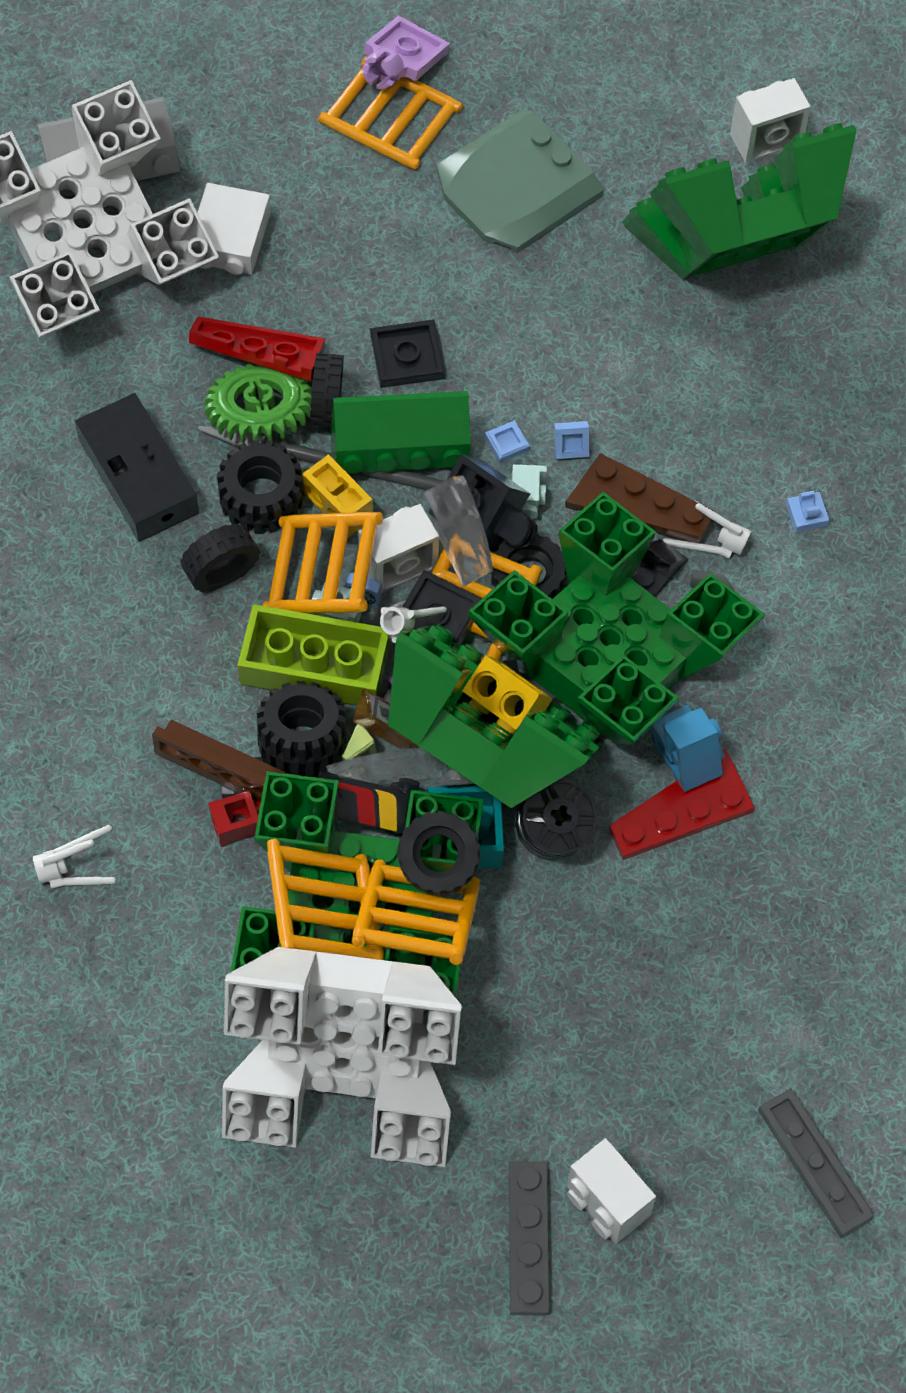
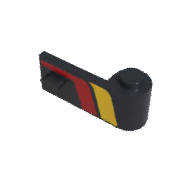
M320 771L318 778L339 781L338 820L402 835L405 830L411 790L425 792L420 787L418 781L410 778H400L399 782H392L390 787L324 771Z

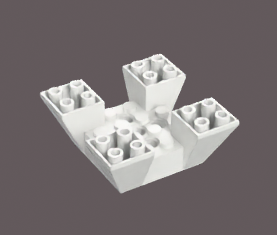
M132 80L73 104L71 108L79 149L33 169H30L12 131L0 135V223L8 225L29 268L10 276L9 279L38 338L98 313L100 309L92 293L139 273L141 276L161 285L219 259L191 199L189 198L153 214L131 171V168L161 140ZM68 189L74 192L76 197L65 199L59 192ZM114 206L118 209L119 214L115 216L108 215L103 208ZM82 218L87 220L90 226L82 229L77 227L73 221ZM48 231H54L60 235L61 239L52 242L47 240L44 234ZM93 247L100 248L104 252V256L101 258L92 257L88 250Z
M277 947L232 971L225 978L224 1035L260 1039L262 1041L224 1081L222 1138L296 1148L305 1089L320 1092L376 1098L371 1158L445 1167L451 1110L431 1062L455 1065L461 1004L430 966Z

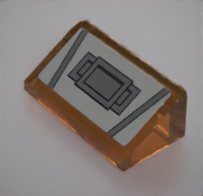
M362 689L353 721L404 751L419 749L418 745L388 726L390 703L367 689Z

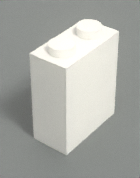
M212 183L206 184L198 215L219 259L200 268L208 269L215 267L225 269L235 275L242 273L252 275L271 214L269 194Z

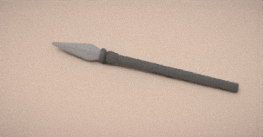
M198 427V430L237 447L243 444L240 440L239 431L234 433L233 439L230 440L227 428L220 435L217 427ZM251 433L245 438L247 446L252 445V441H254ZM266 435L259 436L260 444H266V441H268ZM275 437L272 438L274 447L278 448L280 445L286 447L287 454L293 453L297 459L317 463L328 454L332 457V453L287 443L285 440ZM403 470L358 472V474L440 493L446 482Z

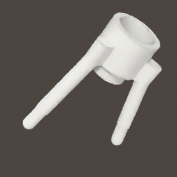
M698 502L695 505L698 511L723 526L717 542L722 543V547L683 540L663 539L670 546L719 554L730 559L732 552L741 555L752 531L738 524L731 523Z
M404 600L390 607L381 608L380 625L385 633L392 635V642L396 643V638L400 632L413 630L416 618L446 613V607L409 610L403 608V604L406 601Z
M110 825L104 826L54 850L33 856L40 884L50 882L52 889L69 885L114 884L116 882L115 877L62 878V874L68 873L65 858L94 845L93 840L110 832L112 827Z

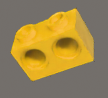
M329 454L302 473L304 495L323 514L373 512V499ZM363 526L349 527L348 538Z
M485 655L462 690L472 698L470 704L486 715L491 711L499 717L496 723L512 734L516 732L526 715L532 711L535 713H540L541 710L545 711L553 700L552 697L500 660ZM496 680V691L493 695L489 696L488 686L492 681ZM522 699L524 702L523 711L516 716L514 711L515 705Z

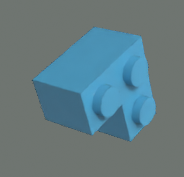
M686 705L662 716L651 727L652 740L655 747L684 792L722 776L721 760L724 759V753L719 744L722 732L717 721L714 718L709 719L702 708L692 711Z

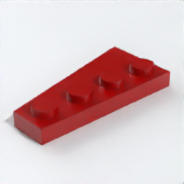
M197 316L189 331V343L308 381H311L313 378L316 353H323L325 348V338Z
M726 748L723 749L724 759L721 760L722 776L686 792L683 791L676 780L609 826V831L623 860L754 812L752 801Z

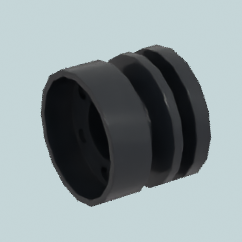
M559 779L521 802L516 812L515 828L518 839L528 852L542 859L557 860L569 857L590 841L597 828L598 812L594 799L584 787L572 780ZM561 810L563 811L562 818L566 819L567 822L557 826L555 825V818L550 816V814Z

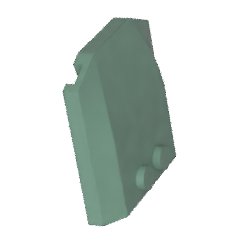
M521 109L437 164V174L440 179L444 200L484 241L507 246L515 253L520 252L603 196V188L594 171L533 111Z

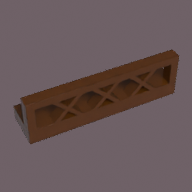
M172 719L165 729L157 726L152 734L156 755L238 793L249 790L252 799L260 801V803L266 771L288 774Z

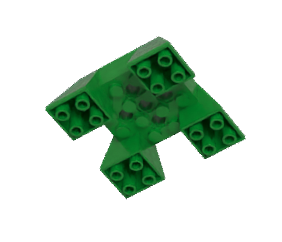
M838 123L824 128L823 133L812 136L811 132H805L792 137V142L783 145V151L774 158L775 163L762 166L757 169V173L749 176V181L741 187L745 197L737 200L729 160L718 163L717 159L713 158L697 164L698 168L686 172L685 167L665 173L666 177L660 179L658 185L650 192L651 198L637 202V207L629 210L630 214L622 221L623 225L681 279L801 246L838 218L856 136L855 125L843 128L842 123Z
M602 492L559 530L558 536L569 581L567 587L551 599L514 570L468 612V616L508 660L516 659L520 670L610 741L633 745L678 701L679 697L669 690L674 684L721 660L764 618L765 614L711 573L670 609L631 579L655 537L656 531L606 493Z
M439 624L436 626L420 627L417 630L402 631L397 636L388 726L510 808L584 765L603 744L604 741L598 738L601 733L584 721L580 725L569 719L572 713L556 702L550 704L545 711L541 710L540 713L532 711L526 715L513 735L500 727L496 722L493 723L484 717V713L470 704L471 700L462 702L466 696V693L462 690L481 663L483 653L467 643L460 646L453 642L452 639L455 635Z
M266 771L254 837L255 841L263 849L268 851L267 842L271 839H278L282 846L352 858L358 854H365L370 872L374 862L378 859L385 861L386 865L400 867L398 860V844L400 839L336 831L338 780ZM411 790L405 828L412 823L411 821L424 816L425 813L445 811L447 814L453 813L458 815V818L470 824L469 826L475 831L478 840L484 799ZM442 835L428 838L422 845L420 852L423 864L435 872H443L450 869L455 864L458 855L454 842ZM284 861V867L290 872V876L358 887L356 873ZM383 880L382 886L426 894V892L417 890L411 884ZM288 890L290 905L318 909L316 906L325 902L332 906L323 910L358 915L353 913L352 910L361 907V903L356 901ZM379 900L376 905L378 908L432 918L434 914L433 910ZM242 906L230 973L271 950L281 947L275 910ZM292 920L294 935L349 943L353 938L354 930ZM379 923L380 931L452 944V936ZM383 947L385 961L430 966L456 998L460 964L454 965L447 958Z

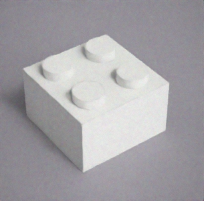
M795 78L783 82L777 81L770 86L755 91H746L736 97L730 136L745 163L783 151V145L792 142V137L805 133L811 106Z
M421 504L411 508H401L393 516L384 519L381 525H377L368 578L382 583V593L419 577L423 570L433 571L439 559V535ZM361 529V530H358L359 544H360V538H361L362 529Z
M606 1138L570 1166L567 1196L577 1209L581 1211L585 1208L594 1218L591 1223L603 1239L606 1240L610 1237L617 1244L651 1216L656 1195Z

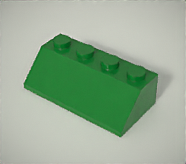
M468 391L333 398L330 438L332 458L346 473L351 474L358 472L454 468L461 454L467 456L470 454L471 438Z

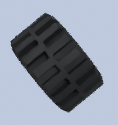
M259 440L252 441L250 446H247L245 443L238 445L239 451L231 450L227 453L228 460H222L220 471L217 473L222 512L225 516L229 515L230 523L238 524L240 522L247 530L252 527L255 534H262L263 528H268L269 533L276 532V525H279V518L281 516L298 515V508L302 509L304 492L300 463H297L296 456L293 453L287 454L286 447L280 445L276 448L272 441L260 444ZM256 479H268L278 484L274 490L265 494H253L243 489L246 484Z
M297 681V685L286 683L282 685L280 690L277 688L269 692L270 697L264 696L261 700V707H258L257 736L259 752L262 758L266 757L267 764L277 766V769L284 772L289 771L292 775L306 773V776H313L314 771L325 772L328 770V764L334 766L339 761V756L343 755L346 744V711L344 705H341V699L338 695L332 696L331 689L327 687L321 689L318 683L312 682L311 685H305L304 681ZM295 727H310V728H313V729L306 730V731H296V730H292V728H295Z

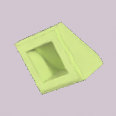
M360 723L357 724L343 754L346 772L351 775L377 757L375 741Z

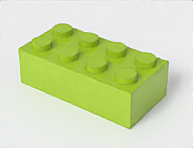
M253 604L237 665L239 683L270 690L274 688L280 690L282 685L286 683L297 685V681H304L305 685H311L314 682L318 683L321 689L325 687L331 689L332 696L338 695L343 703L371 707L370 695L379 699L390 650V635L385 633L380 626Z

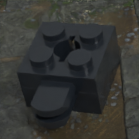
M461 454L428 513L475 547L497 552L498 546L503 541L511 546L527 547L533 543L537 536V524L521 511L531 493L483 460Z

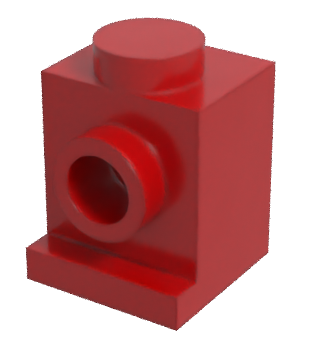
M249 790L208 803L210 817L221 847L227 846V843L255 835L261 803L260 801L253 802ZM236 818H243V819H244V820H241V821H238V822L233 823V821H234Z

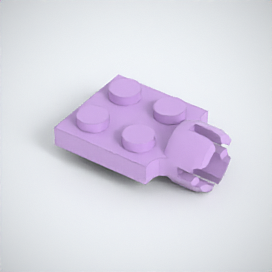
M398 15L365 43L363 53L368 55V57L364 59L366 64L363 65L362 73L371 86L381 80L376 85V89H387L403 77L416 81L448 54L450 43Z

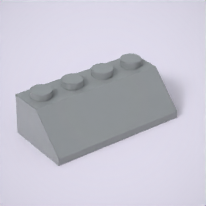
M163 97L143 101L161 140L131 168L136 181L180 171L176 144ZM73 117L38 125L46 163L79 149ZM68 189L59 192L63 198L75 195L74 192Z

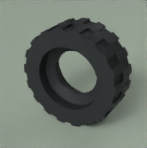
M316 353L310 410V426L331 428L333 398H341L344 355Z
M236 523L221 526L202 535L183 553L180 563L196 591L211 592L246 575L259 560L260 550L247 528L242 524L237 525Z
M537 534L533 543L527 547L511 546L507 542H502L498 546V551H495V554L514 562L525 558H532L541 562L545 567L546 576L536 587L551 599L557 596L565 587L567 572L563 554L560 551L559 545L557 543L554 544L550 538ZM491 567L492 586L496 587L510 574Z
M438 811V813L428 812L420 818H415L403 831L398 844V860L404 877L414 888L424 891L429 895L438 894L444 896L461 890L463 886L471 881L480 861V846L475 831L471 829L470 824L465 820L463 821L458 818V815L453 813L447 814L445 811ZM436 835L450 838L456 845L458 852L455 864L443 872H435L428 869L423 864L420 856L424 842Z

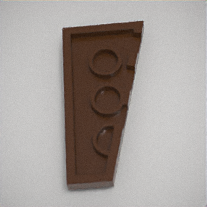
M602 453L598 455L565 501V508L575 511L577 509L583 510L599 494L604 492L649 527L656 529L657 533L697 544L701 542L714 523V520L695 508L698 502Z

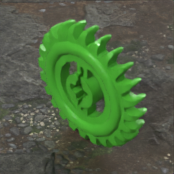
M249 363L246 364L244 369L238 366L234 368V373L227 371L223 374V378H217L214 381V386L207 390L208 395L204 399L206 417L210 420L212 427H216L217 424V430L220 435L227 428L228 438L232 440L234 433L239 431L241 443H245V438L249 433L253 435L254 441L259 440L261 433L266 435L268 441H272V432L277 431L284 440L285 426L289 427L293 434H295L297 431L296 421H299L301 426H305V415L310 418L312 387L309 386L308 380ZM255 389L258 391L259 400L256 398ZM273 389L280 392L283 396L280 404L276 407ZM243 392L245 410L238 407L235 403L237 397Z

